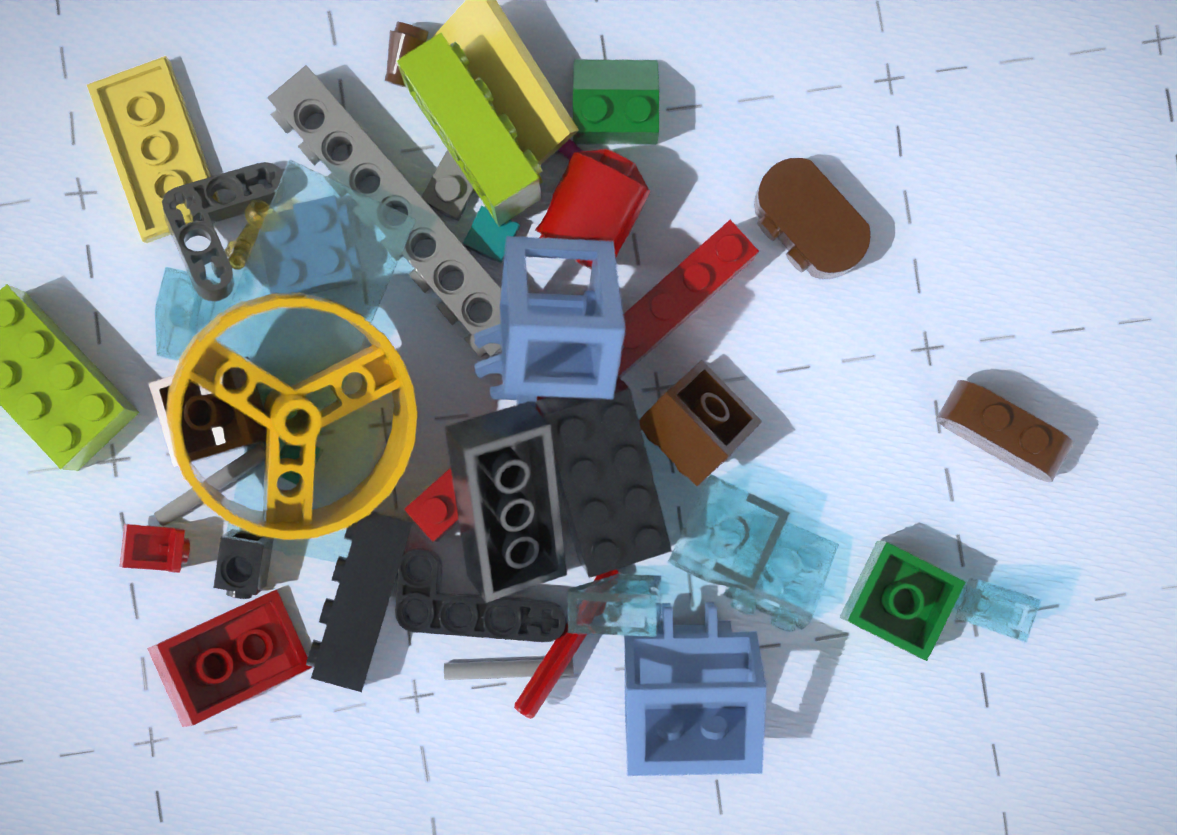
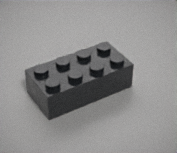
M617 376L613 399L547 397L537 400V411L547 420L551 427L557 485L577 557L588 578L672 552L631 388Z
M528 401L444 426L468 578L487 603L566 576L567 569L551 427L547 420Z

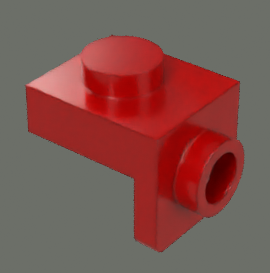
M124 524L119 567L180 573L181 563L186 564L188 562L190 540L189 538H184L185 530L180 528Z

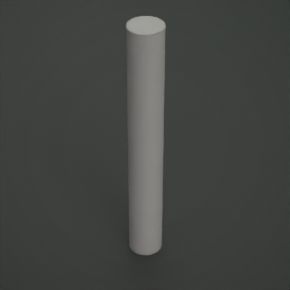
M263 443L258 444L205 480L216 490H221L264 462L266 446ZM191 488L154 512L155 518L164 527L201 503L202 500Z
M573 658L561 676H574ZM542 660L444 663V681L532 677Z

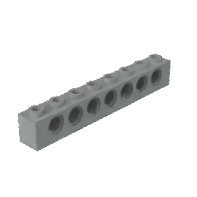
M307 65L302 67L267 97L276 109L270 114L271 117L286 134L294 130L300 136L303 142L297 147L314 166L320 161L331 173L325 179L341 198L349 193L358 203V206L353 211L370 230L376 224L386 237L380 243L396 261L404 257L414 269L408 275L424 293L432 289L442 300L436 305L437 309L452 326L458 320L469 332L464 337V340L480 358L485 353L490 357L501 354V345L490 343L482 348H478L474 343L475 333L500 324L499 304L501 288ZM314 113L325 115L324 122L319 128L313 130L305 128L306 120L310 115ZM343 144L352 146V153L345 161L338 162L332 159L333 152L338 146ZM368 176L379 177L380 185L376 191L370 194L360 192V184L364 178ZM403 207L408 210V217L403 224L392 226L387 223V216L392 209ZM423 239H431L436 242L435 252L427 258H419L414 254L416 244ZM453 270L462 272L464 274V282L460 288L449 291L442 287V279L447 272ZM479 302H485L492 306L491 317L483 323H475L469 317L471 307Z

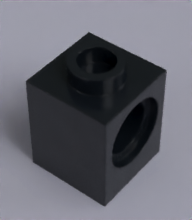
M231 529L221 536L213 588L226 590L227 596L237 599H250L252 595H257L267 586L274 538ZM236 557H243L250 562L252 567L251 575H244L237 570L235 566Z

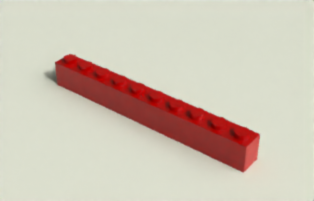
M731 219L623 314L625 332L617 376L622 378L756 258L759 250ZM537 396V400L544 399L549 396ZM451 468L404 508L432 542L439 541L459 523Z

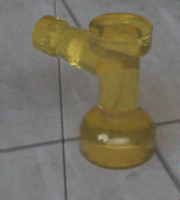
M252 200L245 209L247 224L237 239L230 241L224 249L232 268L235 270L244 268L251 257V248L260 234L273 231L281 220L278 212L265 202Z

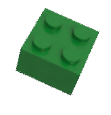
M877 541L839 618L915 657L928 661L966 581L886 541Z

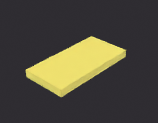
M465 0L435 33L434 36L442 33L449 45L455 41L459 44L470 64L467 67L472 74V79L476 80L480 77L484 81L494 98L491 103L496 110L497 116L503 113L506 114L518 133V136L515 138L520 146V150L523 153L529 149L540 166L579 131L497 0Z
M164 56L86 84L142 242L146 244L171 235L164 218L162 206L164 195L175 187L212 177L169 58ZM216 191L212 197L215 201L221 203ZM184 204L177 205L176 208L182 212L185 224L191 222L190 210Z

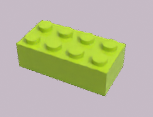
M439 33L396 61L406 89L499 227L542 199L540 185L543 183L540 176L542 169L529 149L522 153L515 138L518 136L516 129L505 113L497 116L496 110L491 103L494 98L490 90L480 77L476 80L472 79V74L467 67L470 64L469 60L456 41L449 45L443 34Z
M8 284L0 289V406L60 470L79 471L140 412L25 291Z

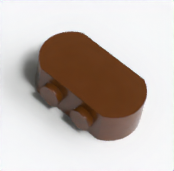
M784 159L774 164L765 173L754 198L755 214L760 219L757 221V225L770 240L778 239L788 250L785 253L787 259L801 273L806 270L814 278L835 279L851 271L862 260L869 248L871 231L866 220L809 159Z
M957 380L936 417L937 422L948 431L1020 472L1044 482H1053L1074 445L1073 440L1059 429L994 392L965 380Z

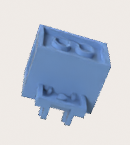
M506 236L499 304L500 324L474 334V343L478 348H482L490 343L501 345V354L475 364V373L478 378H483L491 373L502 375L503 384L490 387L491 398L496 400H516L517 405L529 401L534 408H536L537 396L613 399L625 332L614 242ZM525 257L593 260L589 289L584 291V296L528 293Z
M705 602V625H673V608L671 603H662V622H644V634H624L627 776L763 774L766 682L757 632H732L731 620L717 621V606L714 605V602Z

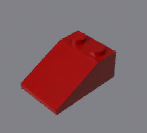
M277 589L147 648L182 727L194 726L312 668V666L306 665L308 657Z

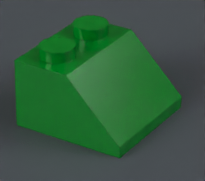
M574 59L573 121L579 131L573 135V142L575 144L657 145L659 137L658 60Z

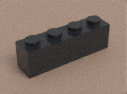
M373 510L366 517L347 527L344 539L352 542L347 558L338 556L331 581L339 583L335 599L326 597L318 622L326 625L322 642L313 639L306 665L314 667L311 679L362 693L397 577L399 564L412 527V521Z

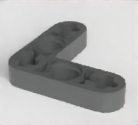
M268 162L252 164L175 187L164 195L162 206L165 222L192 285L201 298L208 301H220L227 298L234 287L232 266L213 223L279 202L284 196L285 179L282 170L275 164ZM265 179L268 184H272V187L265 189L263 184H258V181ZM243 184L246 185V191H249L248 196H244ZM221 189L231 190L237 195L232 202L224 204L218 203L212 196ZM184 204L190 210L191 222L185 224L182 212L176 208L177 205ZM194 236H203L210 241V245L202 251H193L187 248L186 242ZM210 262L215 276L220 278V283L213 285L209 279L207 280L205 265Z

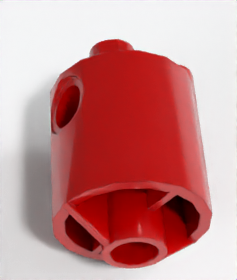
M608 149L574 152L552 195L547 213L535 231L541 234L539 238L613 241L615 258H617L651 191L636 164L618 153ZM576 259L575 262L591 270L593 260Z

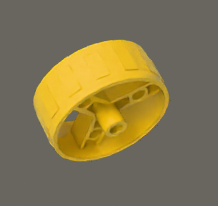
M271 293L270 295L241 301L217 314L202 330L194 335L178 359L179 362L168 389L166 413L172 453L184 480H187L201 498L203 504L230 524L255 535L283 540L317 538L334 533L369 515L390 495L406 470L415 444L418 416L414 386L403 359L387 336L367 321L362 314L330 299L303 293ZM308 307L331 312L346 319L367 337L372 346L290 386L216 339L226 329L251 315L277 308ZM239 367L245 370L246 380L240 388L228 389L222 385L221 378L227 369ZM349 373H359L362 378L360 389L353 394L343 393L341 386L344 377ZM188 379L267 427L263 511L250 509L228 499L211 486L192 463L183 443L180 428L182 397ZM258 382L274 388L266 397L264 412L247 400V397L253 392ZM330 385L331 391L336 395L337 399L334 403L319 411L305 395ZM392 392L394 407L391 432L384 452L371 473L349 494L330 505L312 510L316 437L320 429ZM298 409L297 414L293 418L285 419L290 411ZM279 436L287 443L301 445L298 459H279ZM287 471L299 473V483L293 489L282 490L277 487L278 478L281 474Z

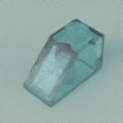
M165 267L155 306L156 356L179 361L178 359L193 336L211 321L216 302L205 300L196 293L187 271ZM206 276L207 280L209 279L213 285L218 284V282Z
M617 574L568 589V633L657 636L662 616L660 575Z
M968 578L967 584L964 585L954 606V609H957L955 619L1027 643L1041 600L979 579Z

